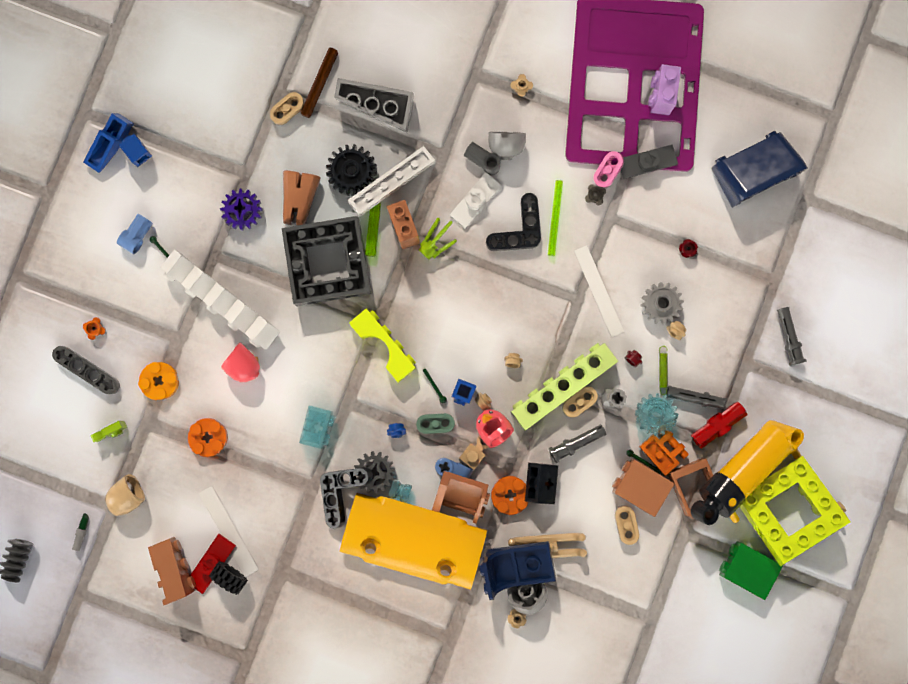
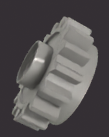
M662 282L658 284V287L653 284L651 286L652 291L646 289L647 296H642L641 298L645 300L641 304V307H645L643 314L649 315L648 320L655 319V324L661 321L662 325H664L667 320L671 323L674 321L673 317L678 318L680 316L677 311H683V308L679 306L684 303V300H679L682 293L677 294L675 292L677 287L671 289L670 283H667L665 287ZM659 299L665 300V308H661L658 305Z

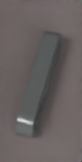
M58 346L53 350L52 357L57 363L103 393L114 394L119 390L120 384L116 378L70 348ZM59 352H64V354L67 357H70L71 359L67 360L66 358H60ZM76 360H81L83 363V367L80 370L74 369L73 364ZM92 370H96L99 373V377L95 381H92L89 377ZM102 380L106 382H113L112 386H114V388L107 390L108 386L100 382Z

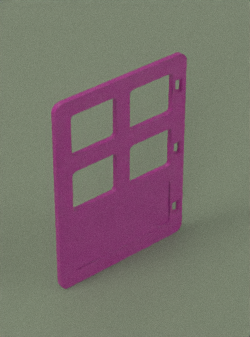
M659 0L577 1L565 157L569 162L600 165L604 157L611 152L581 148L582 119L584 115L617 117L625 120L623 151L618 152L623 157L638 154L639 120L680 123L679 156L676 157L678 165L661 170L687 172L692 169L694 165L704 8L702 5ZM692 26H698L697 36L691 35ZM662 64L681 67V74L685 76L683 106L674 107L670 115L650 113L651 106L644 105L640 101L643 71L659 70ZM588 66L627 69L629 71L627 102L586 100L584 98L586 68ZM688 82H694L693 93L687 92ZM684 139H690L689 150L683 149ZM614 158L612 160V164L616 165L618 163L617 158Z

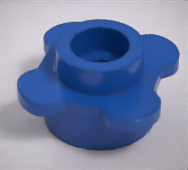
M394 423L388 426L387 435L391 436V438H401L406 434L404 424Z

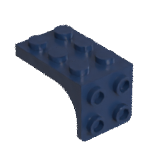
M549 541L487 549L483 562L480 564L481 576L485 577L486 582L484 583L485 595H488L489 600H494L497 593L510 587L556 581Z

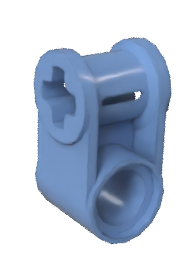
M440 458L435 464V469L441 476L443 472H441L439 465L447 462L449 469L444 471L470 478L473 469L447 458Z

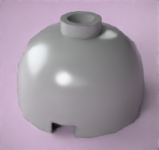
M489 132V147L494 154L501 156V160H512V156L519 155L525 148L526 133Z
M544 583L515 586L507 589L511 606L519 613L525 615L540 611L547 600V589Z

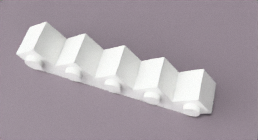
M175 249L161 265L160 268L165 271L164 276L172 282L174 280L180 282L186 288L185 292L192 298L197 296L208 305L206 307L207 310L214 315L217 312L229 321L227 325L234 331L239 329L250 338L249 342L256 348L261 346L266 350L280 333L272 324L263 319Z

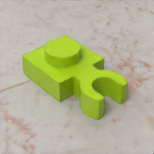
M117 421L90 436L93 443L99 442L108 436L114 438L123 434L122 430L128 427L125 421Z

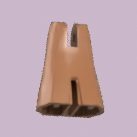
M283 171L284 224L292 225L294 212H297L296 226L306 224L321 177L302 173L301 175L295 171Z

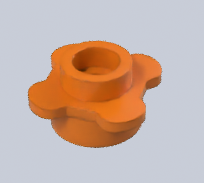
M97 317L83 324V329L88 334L90 340H94L100 334L103 335L106 331L100 323L101 320Z

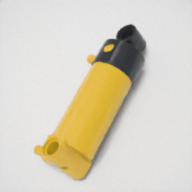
M774 420L766 422L699 489V493L704 501L699 500L692 505L691 516L706 525L716 523L719 515L725 518L730 517L733 523L739 522L740 518L735 511L745 502V499L789 454H792L794 459L801 457L797 448L803 442V431Z

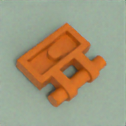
M662 425L658 428L662 436L658 439L655 434H652L639 448L661 473L666 476L680 464L675 458L678 454L683 459L689 454L684 449L685 446L673 437L671 430H667ZM666 441L674 448L671 452L663 445Z

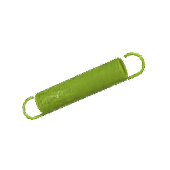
M668 353L659 354L660 393L661 388H667Z

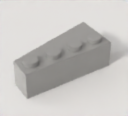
M337 79L334 96L337 101L406 133L408 132L414 99L413 92L346 79Z

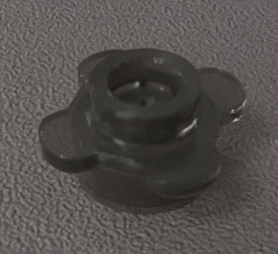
M593 184L589 185L585 201L596 203L598 206L602 205L606 189Z

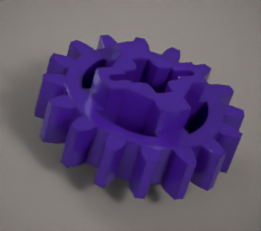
M240 188L239 193L232 190V196L225 195L228 200L221 202L225 207L220 208V211L225 213L221 217L228 219L226 221L228 226L232 224V228L235 230L239 226L240 230L244 231V226L251 229V223L258 224L256 218H262L258 212L263 211V209L258 207L261 201L256 200L257 195L255 193L251 195V191L248 189L244 193L242 188ZM246 198L251 200L253 205L247 204ZM241 206L245 208V210H242V213L238 211L241 209ZM230 214L236 215L237 221L233 220Z

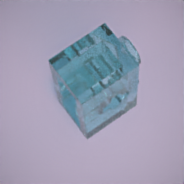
M309 405L299 443L324 449L325 445L328 446L330 434H328L329 426L333 427L335 421L333 411ZM320 422V426L323 429L316 433L317 430L314 428V425H318Z

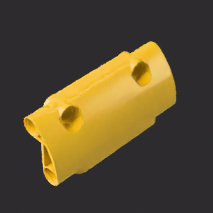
M356 493L339 552L358 556L367 563L440 584L449 583L471 590L487 530L468 525L465 520L387 497L379 496L374 498ZM370 548L373 549L375 553L368 554L365 550ZM446 570L450 575L444 576L440 571Z

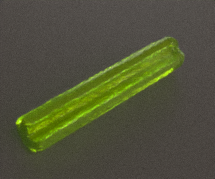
M381 203L374 206L369 212L365 251L368 257L376 256Z

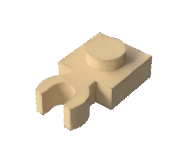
M480 436L477 438L476 446L470 443L459 457L473 470H475L486 455L482 450L488 448L487 445L481 444Z

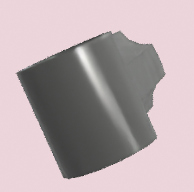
M474 142L469 144L464 157L483 168L489 175L497 174L500 170V158ZM489 161H495L497 165L493 168H490L487 166V163Z

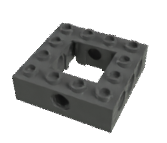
M358 216L281 228L292 300L295 306L372 294ZM343 242L349 277L342 279L341 277H336V280L323 282L318 280L317 283H312L307 247Z

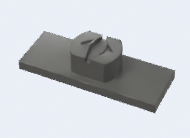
M673 144L623 157L624 165L620 171L622 178L627 179L678 165Z

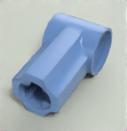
M137 214L129 228L119 235L117 244L132 254L137 253L143 244L142 239L153 223L142 215Z

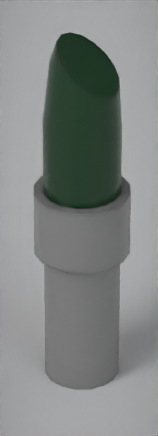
M86 513L83 514L79 527L76 530L72 550L80 551L89 516Z

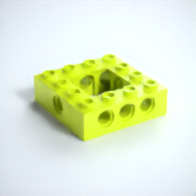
M804 456L799 457L766 478L740 506V509L780 567L851 522ZM799 483V493L801 496L804 495L809 502L813 513L821 517L788 536L765 503L772 501L777 495L783 491H788L793 485Z

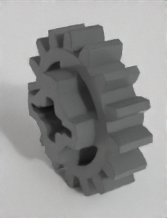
M371 451V456H368L366 453L363 454L365 459L358 458L357 460L360 465H354V468L367 467L372 470L377 464L376 468L379 475H376L370 484L360 486V489L367 487V493L374 489L375 494L378 493V488L385 491L384 485L390 487L389 479L394 480L395 478L391 475V473L395 472V469L390 468L393 461L388 463L387 459L389 456L382 458V452H379L377 456H375L374 451ZM374 459L372 465H364L368 460ZM381 462L385 464L387 472L382 470ZM377 479H385L383 483L374 485Z

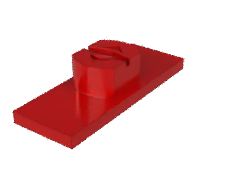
M221 534L216 536L190 575L196 583L194 588L204 594L213 581L209 575L219 561L225 563L236 547L234 543Z

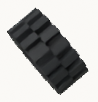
M220 561L209 575L211 580L215 581L214 583L235 595L241 592L248 581L243 574L239 573L240 571Z

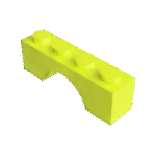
M366 308L349 324L362 339L374 337L386 343L389 349V361L385 368L399 383L416 369L414 366L416 361L410 354L406 356L401 351L404 348L397 339L393 341L389 336L392 333L385 324L381 326L377 322L380 319L373 310L369 312Z

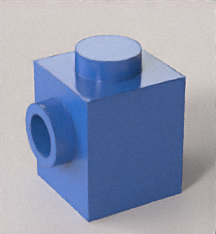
M135 134L126 136L122 143L119 144L126 156L137 167L152 157V154Z
M458 379L451 396L455 398L454 402L465 406V403L470 404L476 385Z

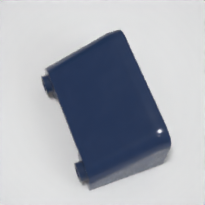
M773 131L765 136L766 139L728 158L722 156L715 160L716 164L711 169L732 208L772 186L801 174L808 168L804 160L781 132Z

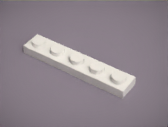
M424 146L351 197L348 200L349 205L361 217L433 165L435 159Z

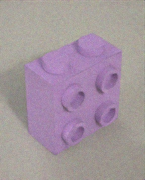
M662 64L660 69L656 70L655 76L651 80V88L654 89L648 102V106H651L650 113L670 115L677 104L681 67Z

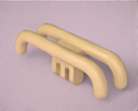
M583 533L524 536L508 540L509 546L549 541L552 558L585 557L587 555L585 549L558 550L556 543L584 541L586 536Z

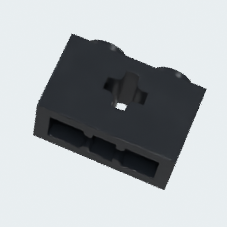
M528 462L525 491L526 502L555 504L559 465Z

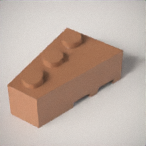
M172 537L148 547L154 571L157 570L161 580L157 582L158 587H163L165 599L162 600L163 606L184 598L195 591L196 583L187 570L189 565L186 558L182 557V547L179 540Z

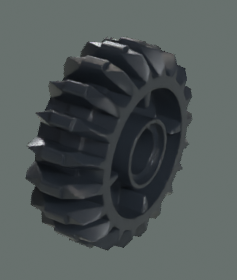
M346 144V150L343 151L339 147L340 153L337 154L333 151L332 155L335 158H328L331 164L326 165V169L331 171L326 172V176L331 177L328 181L330 184L334 183V190L339 188L340 194L346 190L347 196H350L351 191L356 195L358 193L357 190L360 189L361 191L364 189V186L370 185L368 181L371 183L375 181L371 176L377 175V171L373 170L377 168V165L372 163L375 160L374 157H369L370 152H364L362 146L357 151L355 144H353L352 149ZM349 167H356L355 173H347V169Z

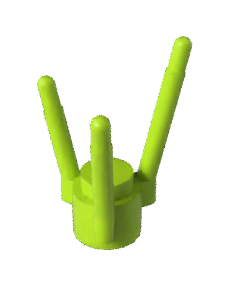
M437 218L425 239L420 243L421 247L418 250L428 260L431 257L435 259L440 253L457 242L454 239L436 251L438 247L435 243L452 225V221H449L431 241L429 238L440 221V218Z

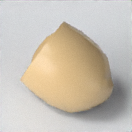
M130 474L125 475L114 484L105 496L107 508L115 516L130 513L145 500V495L139 481L134 475ZM127 482L132 485L133 492L129 489Z

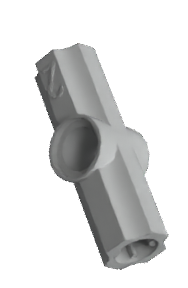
M605 388L601 398L602 406L622 409L627 398L625 391Z

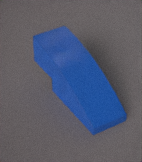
M112 113L104 129L99 130L83 163L98 173L101 172L120 148L119 144L129 134L134 123L119 113Z

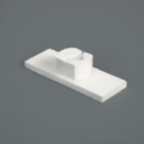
M485 172L452 211L450 216L466 229L502 185Z

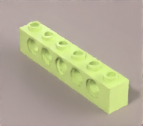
M599 343L595 344L589 349L590 354L585 357L582 354L574 360L575 365L571 368L568 366L564 367L558 372L560 376L556 379L549 378L543 383L544 388L539 391L536 388L528 394L529 399L525 402L520 400L512 406L514 410L511 413L523 430H527L619 362L605 343L599 345ZM591 357L598 360L596 368H592L589 365ZM575 369H581L583 371V377L581 379H576L574 377L573 373ZM560 380H565L568 383V388L565 391L558 388ZM545 391L552 393L553 398L550 402L543 400L542 396ZM529 403L537 405L536 413L531 414L527 411Z

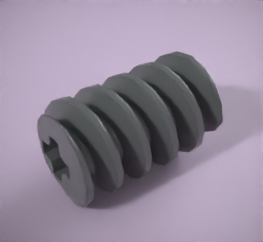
M22 539L8 540L12 547H5V550L10 553L2 555L7 561L0 562V565L4 567V569H0V574L3 580L18 583L20 582L18 576L23 575L22 569L26 567V563L23 561H27L29 559L27 554L31 553L29 546L34 544Z

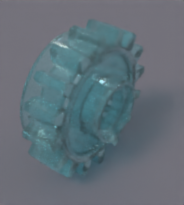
M659 393L656 394V397L649 394L648 400L643 397L641 403L637 404L636 408L638 410L635 411V416L638 417L636 418V423L641 424L640 429H645L646 434L651 432L654 436L657 433L664 435L666 430L671 432L672 426L676 425L677 421L675 419L678 418V413L675 412L677 411V406H672L673 400L667 401L666 395L660 398ZM652 413H659L661 416L655 417Z

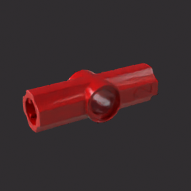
M736 401L723 412H719L708 419L704 426L691 434V437L695 444L702 449L715 438H719L729 432L734 424L748 414L745 408Z

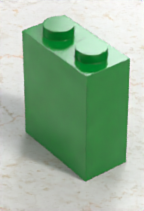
M741 542L733 543L728 551L730 555L727 561H723L719 571L721 572L719 575L766 600L783 566L780 567L776 561Z

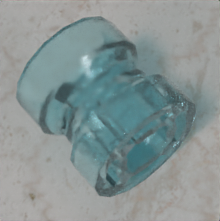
M394 479L388 498H397L401 502L407 503L412 485H404Z

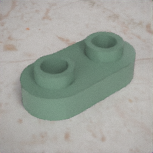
M446 413L422 415L416 422L417 429L423 434L447 433L455 425L454 418ZM442 420H448L449 425L443 427L441 424ZM423 421H429L430 426L424 428L422 425Z

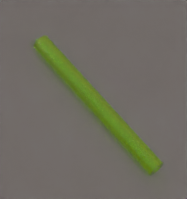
M561 180L555 181L548 256H555L563 186V181Z

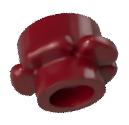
M686 239L679 245V251L683 257H694L697 254L698 246L696 242Z
M635 350L632 352L627 351L625 360L631 366L636 368L639 364H642L640 353Z

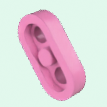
M612 151L604 157L594 174L596 185L606 188L613 183L624 165L623 156L618 152ZM614 158H617L618 163L616 165L612 164V160ZM603 175L608 177L605 182L602 181Z

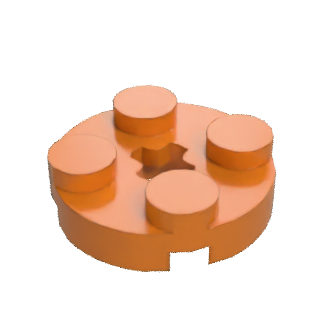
M212 418L198 420L195 424L191 425L188 433L190 448L195 454L203 457L219 454L228 440L226 428ZM206 432L213 436V439L209 440L210 443L203 440Z
M515 476L500 478L494 484L491 491L493 505L499 512L506 515L520 513L528 505V502L525 501L526 484ZM508 490L516 493L512 501H509V498H505Z

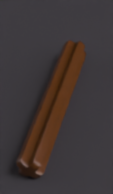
M328 48L303 105L301 115L306 118L311 117L337 58L338 51L334 48Z

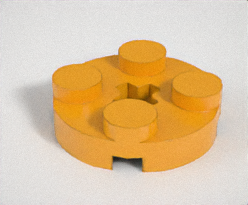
M152 362L142 370L138 386L148 398L163 400L171 397L176 392L179 380L176 370L171 365L164 362ZM162 376L163 384L156 386L155 378Z

